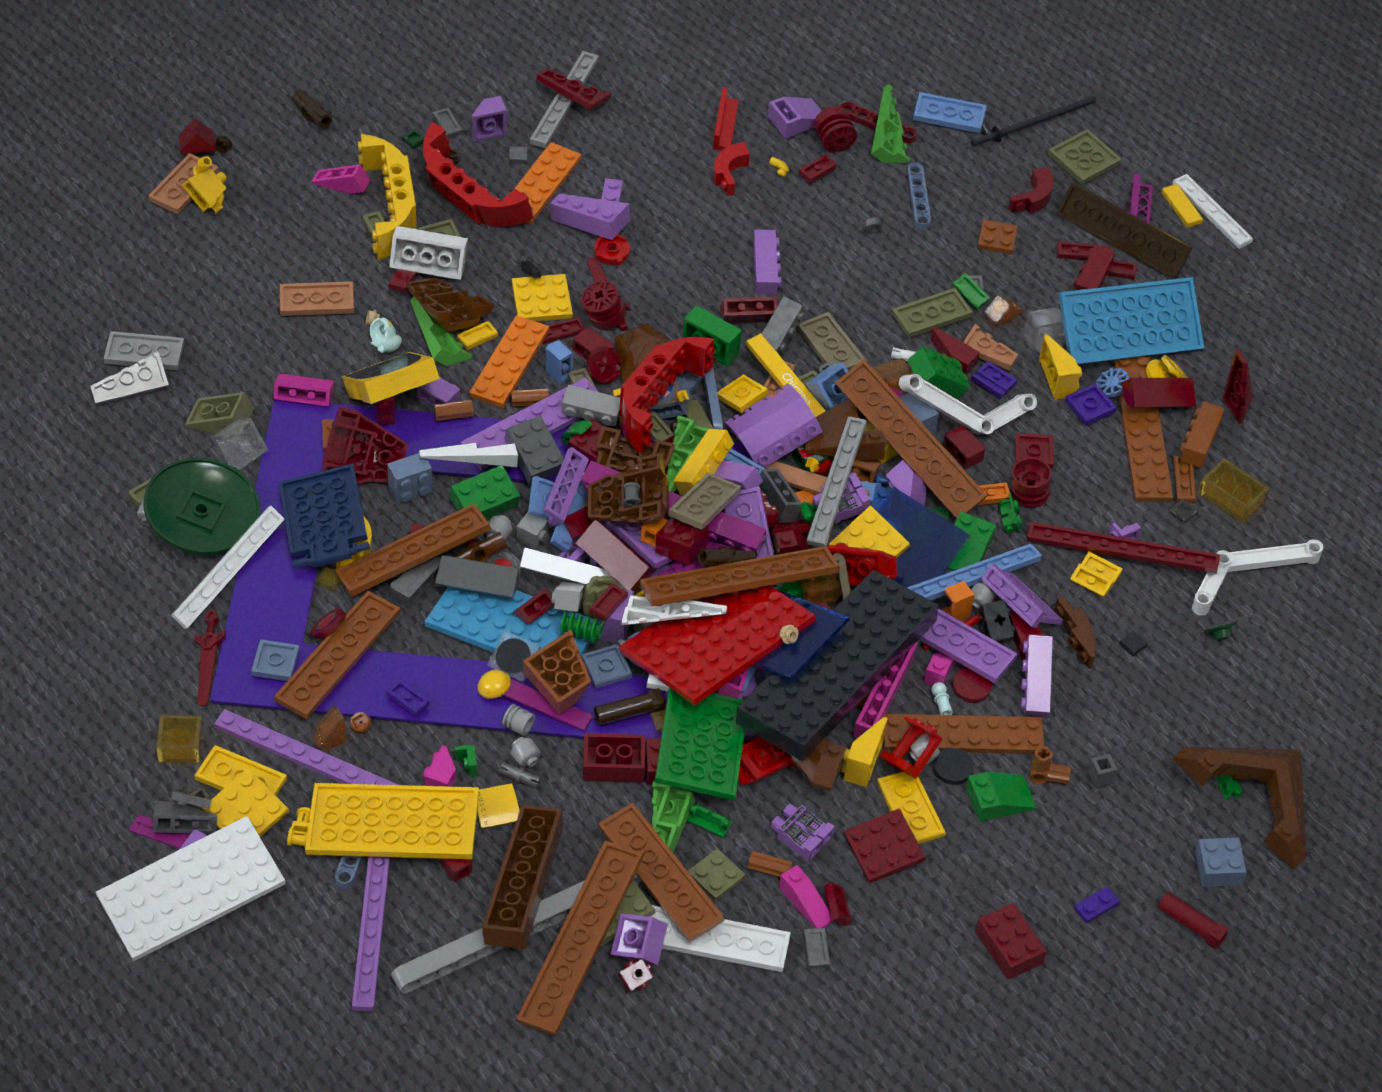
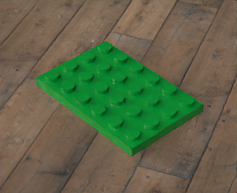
M669 688L654 783L734 800L737 791L745 730L736 724L737 707L744 700L712 693L698 704L693 705Z

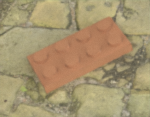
M189 153L148 195V200L173 213L179 214L192 200L182 185L190 177L194 176L193 168L200 158ZM214 164L210 165L209 169H212L217 174L219 167Z
M353 282L280 284L281 316L354 313Z

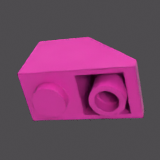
M442 745L439 752L436 751L434 753L431 766L426 767L424 771L425 786L452 787L456 781V768L447 747Z

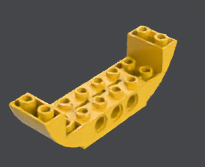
M361 134V141L358 142V150L362 152V154H358L359 164L363 165L364 171L382 170V175H386L383 178L384 188H388L386 190V200L390 201L388 203V212L392 215H390V222L375 223V230L372 231L373 241H376V243H372L373 254H377L378 260L391 256L393 234L396 226L416 229V204L407 155L404 156L398 148L381 138Z

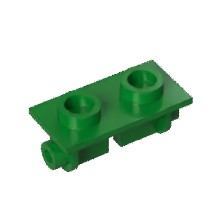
M1010 493V499H1003L999 504L1001 515L1004 517L1002 518L1004 530L1007 533H1012L1018 529L1021 534L1020 526L1023 525L1020 514L1018 515L1017 511H1020L1019 503L1013 499Z
M1215 776L1225 800H1228L1233 795L1235 798L1242 796V788L1237 780H1233L1232 776Z
M700 804L692 805L690 809L691 814L687 819L688 822L721 837L725 836L733 821L728 820V817L711 812L701 807Z

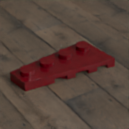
M548 68L539 72L536 76L537 81L566 96L571 101L582 105L585 109L592 110L611 98V92L605 91L603 93L598 91V87L592 85L591 87L584 86L582 81L577 79L569 80L566 75Z

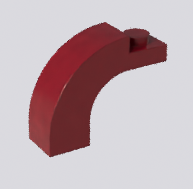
M1049 167L1032 171L1030 182L1034 190L1010 196L1008 209L1011 213L1027 210L1029 214H1033L1042 210L1049 203L1054 184V178Z

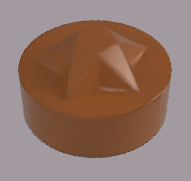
M363 712L355 713L350 721L351 728L358 733L367 732L372 724L370 716Z

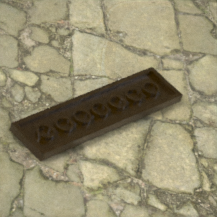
M1075 182L1070 183L1056 214L1173 279L1178 278L1193 248Z

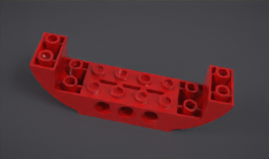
M431 122L425 134L423 152L427 164L425 169L435 190L478 225L506 227L522 224L534 218L532 214L533 209L528 202L529 197L524 192L520 193L515 188L500 201L497 196L493 197L490 195L487 188L479 186L473 177L469 178L461 167L457 168L450 158H445L451 152L450 141L445 135L446 130L441 125L437 126L434 122Z
M687 337L656 345L621 386L619 415L622 416V430L627 441L639 453L645 447H649L652 441L650 434L653 423L651 422L652 414L649 411L653 406L657 405L659 398L666 394L669 386L675 383L678 375L682 374L685 370L704 377L707 372L712 370L714 365L712 356L715 351L713 338Z

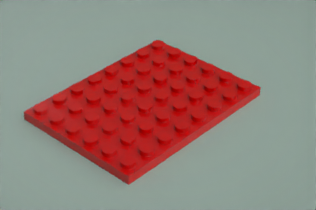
M768 585L756 589L740 590L735 593L729 592L718 596L691 599L692 601L727 606V613L655 621L620 645L619 651L683 698L696 705L784 643L780 637L782 627L793 625L800 632L815 622L816 618L813 613Z

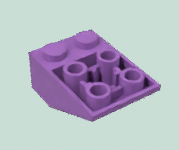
M782 97L769 102L768 118L785 138H789L815 128L814 120L822 110L813 99Z

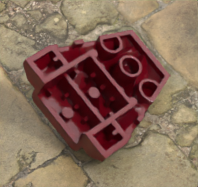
M339 406L335 420L332 422L321 471L353 464L358 484L364 482H388L387 464L405 458L408 443L360 412Z

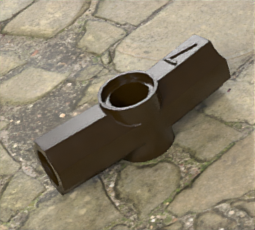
M296 90L294 95H292V100L301 109L303 117L307 121L312 120L319 127L328 128L332 122V116L323 110L321 103L318 100L314 101L305 90Z
M719 547V549L701 548L697 559L701 565L717 566L756 559L754 551Z

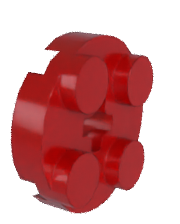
M619 234L613 240L602 238L601 236L595 242V257L598 261L606 264L622 265L630 255V244L627 243L625 237Z

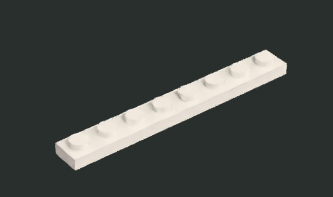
M269 506L171 616L184 629L188 628L281 524L284 518L272 506Z

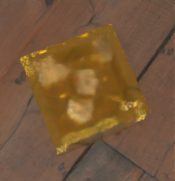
M160 715L157 740L158 762L200 763L203 733L201 715Z

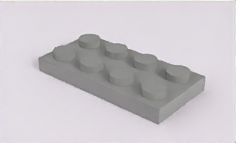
M110 331L104 355V364L132 366L158 351L164 369L178 370L184 347V338Z

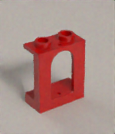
M905 717L904 719L910 724V727L892 753L883 750L879 757L888 765L917 779L943 739L937 734L938 730L928 724L926 727L917 718L912 720ZM926 734L929 736V743L914 766H912L903 758L914 741L920 735Z

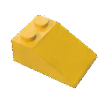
M1044 335L1039 360L1054 400L1062 399L1079 389V378L1082 377V370L1077 365L1075 358L1049 335Z
M883 717L852 743L851 749H846L842 772L845 773L844 781L867 787L884 741L888 718Z

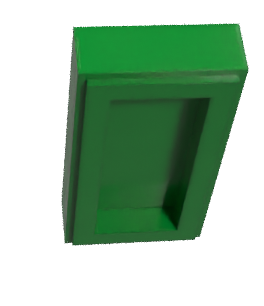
M966 273L952 283V287L956 288L960 295L976 310L990 299Z

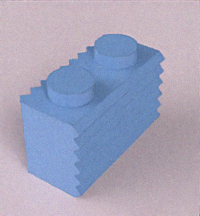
M560 340L550 343L546 347L545 361L546 373L553 377L557 384H561L569 379L568 372L573 371L574 353Z

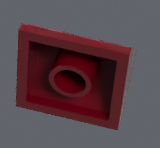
M196 118L179 134L180 154L216 151L214 132Z

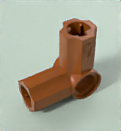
M1041 746L1039 749H1035L1034 757L1031 761L1030 780L1037 784H1044L1047 781L1068 784L1071 767L1052 764L1053 752L1048 747Z

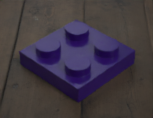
M1096 383L1065 397V402L1085 425L1115 413L1117 409Z

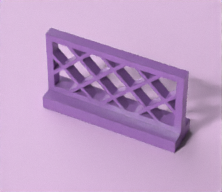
M991 564L981 580L1000 598L1005 600L1031 627H1037L1039 622L1058 625L1063 622V619L1015 574L1003 572L996 564Z

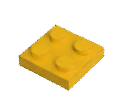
M744 374L717 392L718 400L740 413H743L745 409L750 408V406L769 395L766 387Z

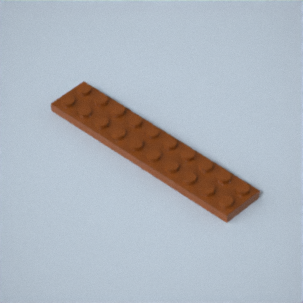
M1150 356L1113 360L1114 369L1122 368L1128 373L1130 378H1149L1146 373V366L1151 361ZM1122 393L1118 396L1135 502H1172L1173 494L1159 408L1130 407L1125 402Z
M862 359L835 382L838 388L876 430H882L885 440L913 469L914 473L923 480L925 485L956 519L960 512L968 514L987 497L983 490L865 359Z
M823 546L640 579V587L651 606H662L664 604L680 603L685 600L700 599L707 596H718L729 592L735 593L740 590L756 589L768 585L774 586L779 583L794 582L801 579H812L813 577L823 575L829 576L839 573L840 566L828 548Z
M604 841L517 1017L518 1023L557 1036L644 858L643 853Z

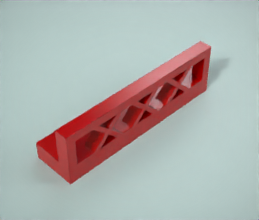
M722 87L713 150L720 151L732 145L739 99L727 98L728 88Z

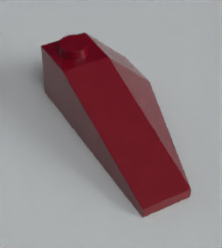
M1237 349L1233 357L1223 400L1237 422L1243 424L1254 395L1248 363L1240 350Z

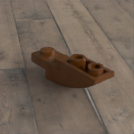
M1064 596L1057 598L1054 611L1063 619L1066 630L1070 632L1068 643L1072 649L1076 650L1080 661L1085 663L1088 668H1092L1095 658V639L1091 625L1081 607L1073 609Z

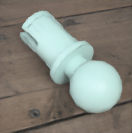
M941 682L934 683L931 687V692L935 696L934 702L938 705L940 715H952L953 711L949 703L950 697L946 693L947 688L945 684Z

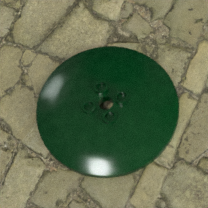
M187 458L166 465L151 478L144 494V513L152 530L169 545L193 554L211 555L229 551L260 516L259 496L249 479L234 467L208 458ZM204 509L206 513L201 514L198 513L196 510Z

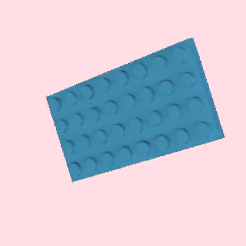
M1193 277L1058 293L1067 352L1075 358L1077 365L1204 348Z
M448 587L425 620V627L496 653L500 644L505 640L511 638L521 639L528 645L532 655L562 635L560 626L566 610L554 609L553 606L527 625L513 611L534 596L516 590L514 598H507ZM567 610L568 616H570L571 613L574 612V611H568V610ZM575 612V618H578L580 614ZM582 615V620H585L587 616ZM574 635L573 638L581 656L587 650L591 640L589 639L586 642L583 640V637L577 639Z

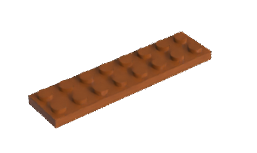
M473 503L336 569L335 572L350 596L353 597L474 537L482 535L491 530V527Z
M367 591L346 614L345 620L339 622L338 628L322 641L275 694L274 701L301 717L308 719L400 614V608Z
M885 715L888 718L884 736L885 751H894L910 727V724L904 719L905 717L912 720L917 718L925 724L924 726L927 727L929 724L938 730L937 734L943 739L938 746L940 751L956 748L970 753L1034 754L1035 749L1044 746L1042 717Z
M633 802L598 823L600 830L611 843L643 853L644 858L636 875L689 943L724 922V916Z

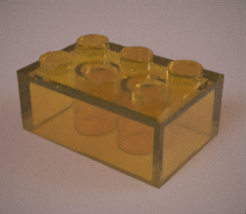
M1223 458L1202 478L1198 493L1245 523L1266 502L1270 488L1226 458Z

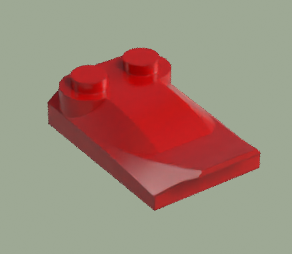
M837 543L827 547L832 555L839 553L845 558L850 585L858 586L873 570L890 579L897 577V561L894 555L880 550L848 547L845 543Z
M758 737L742 745L738 781L741 785L756 782L787 766L794 767L796 765L792 761L790 754Z

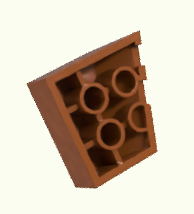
M569 630L523 660V673L558 714L576 704L591 684L587 669L573 638L572 630Z

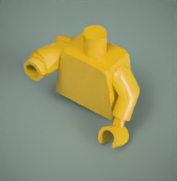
M204 156L198 159L196 166H194V176L190 177L182 187L203 212L208 208H212L215 214H217L223 208L222 204L225 197L223 192L226 189L223 182L227 178L223 172L215 174L212 169H209L212 161L209 157Z

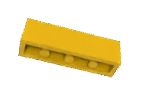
M707 430L673 480L680 495H685L707 473L714 474L734 445L727 430Z

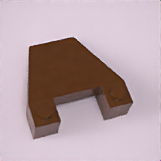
M846 399L816 417L823 432L804 443L806 453L835 457L848 416L867 419L849 399ZM882 430L864 431L856 460H884L886 440Z

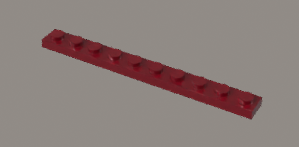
M1036 522L1030 523L1027 541L1214 574H1217L1221 555Z

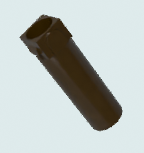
M660 688L641 695L594 706V715L597 724L601 726L651 712L653 714L664 711L665 701Z

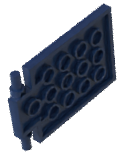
M353 464L279 482L291 556L295 558L305 555L304 558L292 560L294 568L304 565H313L315 568L351 559V556L357 555V552L370 549L368 542L355 545V542L368 540Z

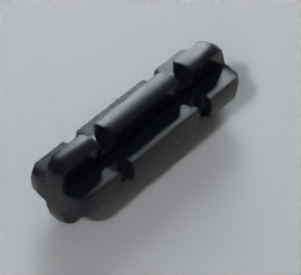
M529 260L521 261V269L534 279L541 278L542 275L540 274L542 271Z

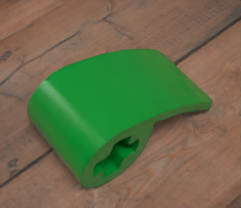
M577 421L573 423L561 435L563 443L568 446V441L575 434L582 435L593 423L591 421Z

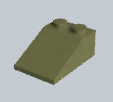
M245 392L199 398L185 426L223 436L241 435L255 408Z

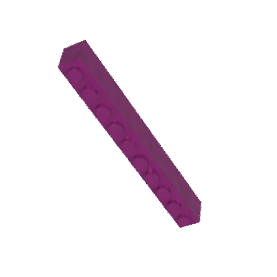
M590 461L581 479L582 486L588 492L589 484L608 474L614 476L620 472ZM669 491V509L683 496ZM720 512L707 525L709 526L710 541H719L726 546L739 550L754 551L755 556H758L767 538L766 529ZM669 513L665 514L664 517L667 520L671 518L670 516H668Z

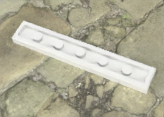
M1185 174L1173 180V185L1178 184L1190 202L1238 249L1252 243L1253 238L1190 176Z
M524 548L519 567L585 585L590 582L593 576H609L614 578L603 568ZM620 584V587H621L622 589H624L625 591H628L625 587H623V586Z

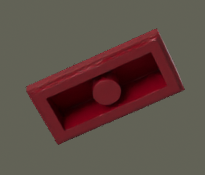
M545 588L513 611V613L529 625L555 606V603H552V596Z

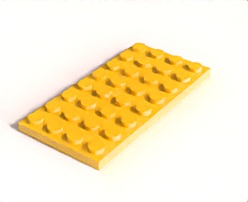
M315 783L305 847L306 855L473 859L479 787Z

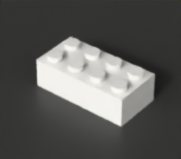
M396 226L393 234L389 267L461 280L468 238Z

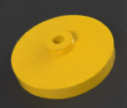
M1166 355L1161 358L1171 375H1176L1178 378H1187L1186 374L1172 359Z
M1152 360L1146 366V373L1149 378H1176V375H1171L1168 372V367L1163 361Z

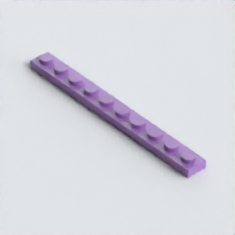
M224 709L214 723V727L220 731L339 783L398 785Z
M368 857L352 1000L353 1011L374 1012L390 857Z

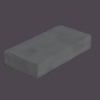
M449 108L433 112V117L438 126L441 125L446 130L445 135L447 138L462 134V129Z
M825 928L804 929L809 969L830 968Z

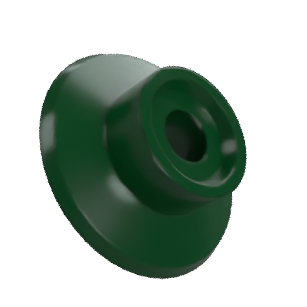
M1237 622L1203 631L1212 632L1214 640L1233 635L1231 627L1236 625Z

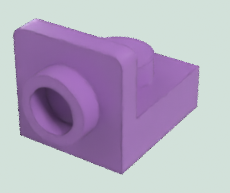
M1116 523L1111 524L1109 535L1138 540L1141 527L1138 523L1120 529Z

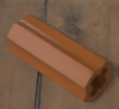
M548 388L511 390V405L531 406L549 397Z
M472 400L434 405L436 421L474 416Z
M752 851L748 868L781 877L783 873L792 868L793 862Z

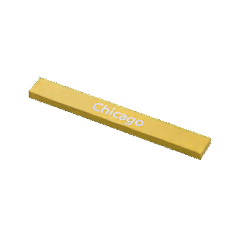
M762 334L746 341L745 345L780 387L786 384L792 385L803 397L815 417L825 412V409Z

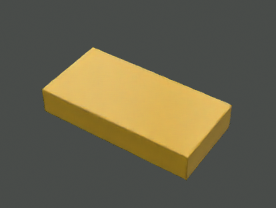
M487 321L458 334L457 339L466 350H469L498 337V332Z

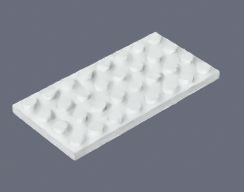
M246 816L96 891V895L129 955L135 961L285 885L286 882L249 818Z

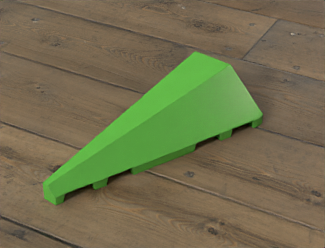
M888 84L883 90L871 154L884 163H908L910 158L905 153L907 145L902 140L904 132L899 112L895 110L894 106L897 102L892 97L891 91L893 87Z
M413 296L410 302L433 359L445 366L471 359L472 354L462 350L463 345L460 342H456L451 332L445 331L443 327L438 325Z
M682 416L677 417V427L674 432L673 442L675 449L668 465L667 477L669 491L672 493L677 489L673 480L708 430L707 428L695 425V420Z
M653 781L652 827L669 849L674 852L691 812L690 809L696 799L692 792L673 789L672 786L654 783Z

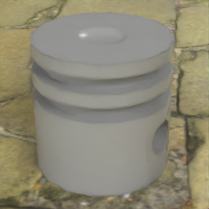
M512 704L503 717L502 725L522 736H526L535 722V714Z

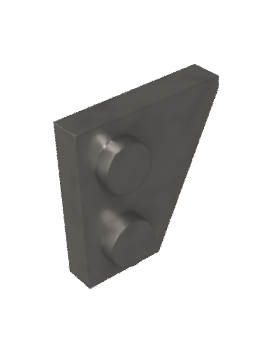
M187 783L175 789L171 799L177 800V803L187 806L191 804L210 809L212 800L208 799L209 796L205 793L204 788Z

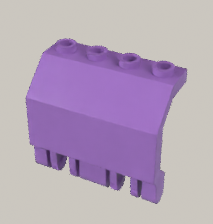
M789 384L781 387L782 391L780 389L776 390L775 396H766L767 401L763 398L750 406V410L748 408L745 409L744 415H735V420L730 418L725 421L730 432L733 435L735 434L742 442L752 461L764 468L823 432L803 397Z

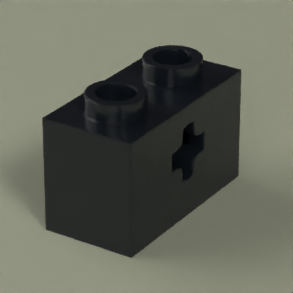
M1005 600L982 604L978 608L984 635L1000 644L1010 642L1015 635V628L1010 623V609L1005 604Z

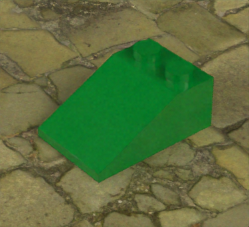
M960 512L937 565L955 571L982 561L994 539L996 524Z
M984 772L968 776L966 791L979 822L1037 809L1023 775Z

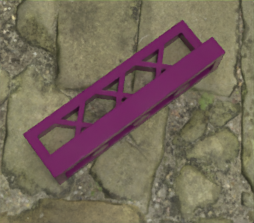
M1134 174L1131 185L1129 213L1135 216L1142 213L1146 216L1142 220L1150 224L1153 185L1141 184V175ZM1140 189L1149 190L1145 195L1140 193ZM1142 200L1147 204L1144 207L1138 204Z

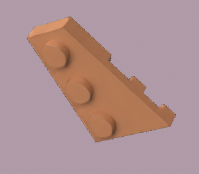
M976 324L963 342L979 351L980 359L989 361L1009 371L1018 357L1017 353L1003 343L994 341L989 333L984 334L980 331V327Z

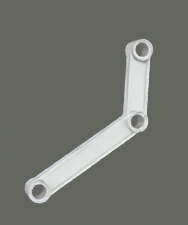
M918 374L903 375L899 379L901 390L934 407L970 429L976 435L991 434L995 429L1027 411L1033 410L1037 405L1036 397L1033 394H1019L985 415H981L925 381Z
M1312 539L1302 544L1236 552L1218 551L1216 554L1221 555L1217 574L1207 572L1195 594L1192 605L1193 612L1197 615H1206L1209 612L1228 572L1299 563L1316 564L1320 560L1323 544L1318 540Z

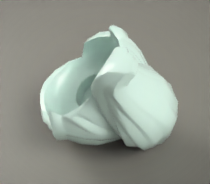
M377 318L371 323V344L378 347V351L381 353H391L399 348L402 343L401 337L396 334L395 328L388 319Z

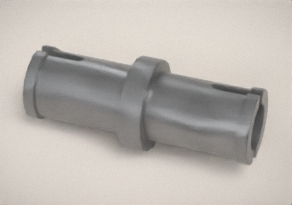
M503 762L501 767L508 771L501 768L499 770L500 775L514 779L518 784L521 782L537 789L539 784L531 780L539 783L541 781L540 776L525 771V768L520 767L519 769L506 762Z

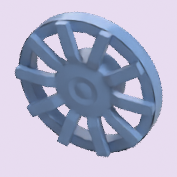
M1110 368V370L1101 373V376L1096 380V384L1100 389L1105 387L1103 392L1107 397H1115L1123 393L1121 383L1125 380L1120 379L1126 376V380H1128L1130 377L1122 368Z

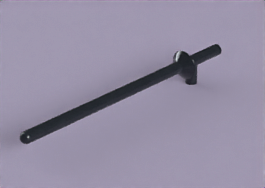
M1091 96L1003 129L993 126L991 131L987 123L983 124L981 128L986 135L972 139L970 141L971 145L976 146L993 139L1000 143L1004 135L1095 103L1096 98Z

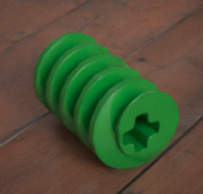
M566 610L561 621L560 631L563 635L572 630L573 636L575 635L577 639L583 637L584 641L587 642L590 639L591 643L595 644L602 636L605 621L602 620L600 625H597V618L591 623L590 616L582 620V614L575 618V612L568 616Z

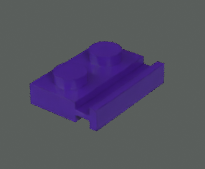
M989 361L976 374H973L971 379L999 399L1017 384V379Z

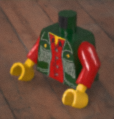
M804 444L792 450V457L802 470L818 475H826L831 469L834 456L806 453Z

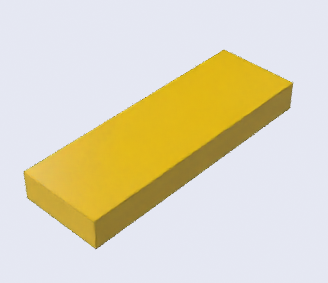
M1178 184L1162 188L1161 193L1187 228L1202 223L1203 218Z

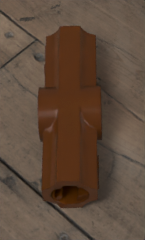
M498 532L481 542H472L468 545L467 549L452 557L485 563L488 557L506 549L507 544L501 533ZM481 550L479 555L474 556L477 551Z

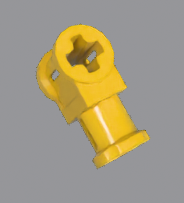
M301 807L297 809V821H293L288 833V846L293 844L306 847L310 808Z

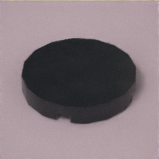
M948 748L940 751V754L934 759L933 770L936 777L942 779L944 783L959 785L965 783L968 776L972 775L974 764L972 758L966 752L956 748Z

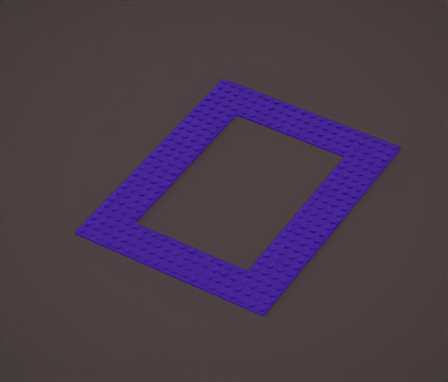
M274 399L255 486L260 500V515L269 506H272L284 518L279 482L321 472L324 456L322 420L335 419L340 406L356 410L377 423L376 407L330 403V406H321ZM395 409V424L380 426L408 443L406 458L418 454L419 450L461 445V441L504 419L470 416L436 421L435 414L431 412ZM570 426L552 434L563 458L566 456L568 446L563 443L561 435ZM733 441L734 445L731 449L752 460L742 442ZM427 459L432 467V473L474 477L500 466L492 465L481 471L475 463ZM518 464L517 467L503 466L511 481L527 482ZM557 475L547 478L546 480L555 482ZM285 518L237 572L225 627L226 638L222 641L211 693L212 703L289 710L274 701L275 694L287 681L251 675L260 639L300 646L293 674L319 646L304 643L318 567L314 568L313 565L293 567L292 560L304 558L305 555L292 558ZM367 650L313 713L353 716L357 712H363L369 715L370 718L514 732L503 726L502 721L507 709L512 704H515L521 709L523 708L535 714V722L529 731L532 734L584 738V733L645 735L646 744V738H661L667 700L666 691L660 690L665 701L664 711L653 714L651 712L599 726L595 719L594 706L641 695L654 689L647 688L648 677L632 675L630 679L596 689L591 682L576 704L573 705V707L593 715L585 731H581L503 695L493 699L481 696L477 688L480 678L491 670L503 671L497 662ZM523 670L517 673H507L510 680H515L539 691L523 673ZM399 679H402L429 699L430 705L416 717L386 695V690Z

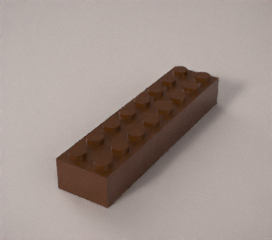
M521 805L482 925L485 945L526 949L564 827L562 809Z

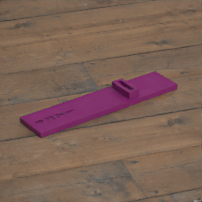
M511 680L510 688L503 695L581 731H585L593 715L573 706L558 714L539 691L515 680Z
M140 814L136 816L129 828L130 832L178 849L181 848L191 834L153 832L154 819Z

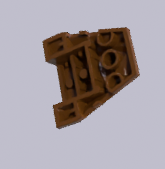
M436 278L406 282V287L438 325L448 332L476 327L480 322V317L487 316L494 307V304L478 295L476 297L467 296L468 291L464 289L461 292L453 290L454 285Z
M648 323L615 336L617 353L622 362V367H620L622 383L626 382L656 345H662L672 340Z
M603 426L597 441V463L622 472L620 468L625 465L629 468L637 464V459L661 453L666 468L671 461L675 444L657 440L655 445L650 444L649 447H645L639 453L630 445L626 438L622 437L621 430Z
M661 453L637 459V464L629 468L626 465L620 468L622 472L614 476L608 474L589 484L588 518L593 520L640 523L663 519L665 514L669 513V481L665 474V465ZM633 482L640 485L638 492L641 500L640 505L624 506V484Z

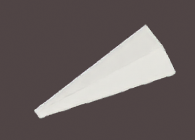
M476 443L419 450L420 458L510 467H517L518 461L515 443L477 448Z
M630 595L621 623L622 625L726 614L727 606L685 600L680 603L674 602L662 606H651L647 598Z

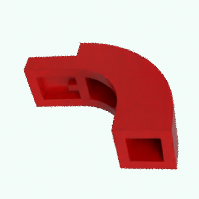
M745 142L726 147L715 159L714 184L715 186L720 185L722 191L725 190L727 196H733L735 192V182L730 172L736 168L749 166L750 153Z

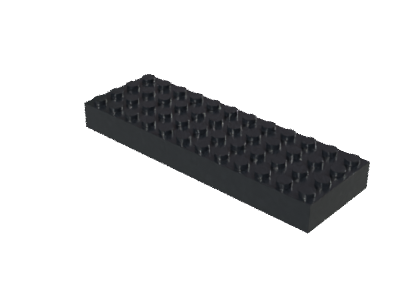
M873 570L737 707L736 724L803 762L937 621L939 605Z

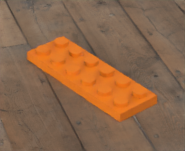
M550 142L515 187L520 193L524 192L529 197L528 202L533 209L532 214L534 218L526 223L532 224L581 160L582 154Z
M516 315L470 390L469 397L504 408L511 396V390H515L543 343L544 338L547 336L549 326Z

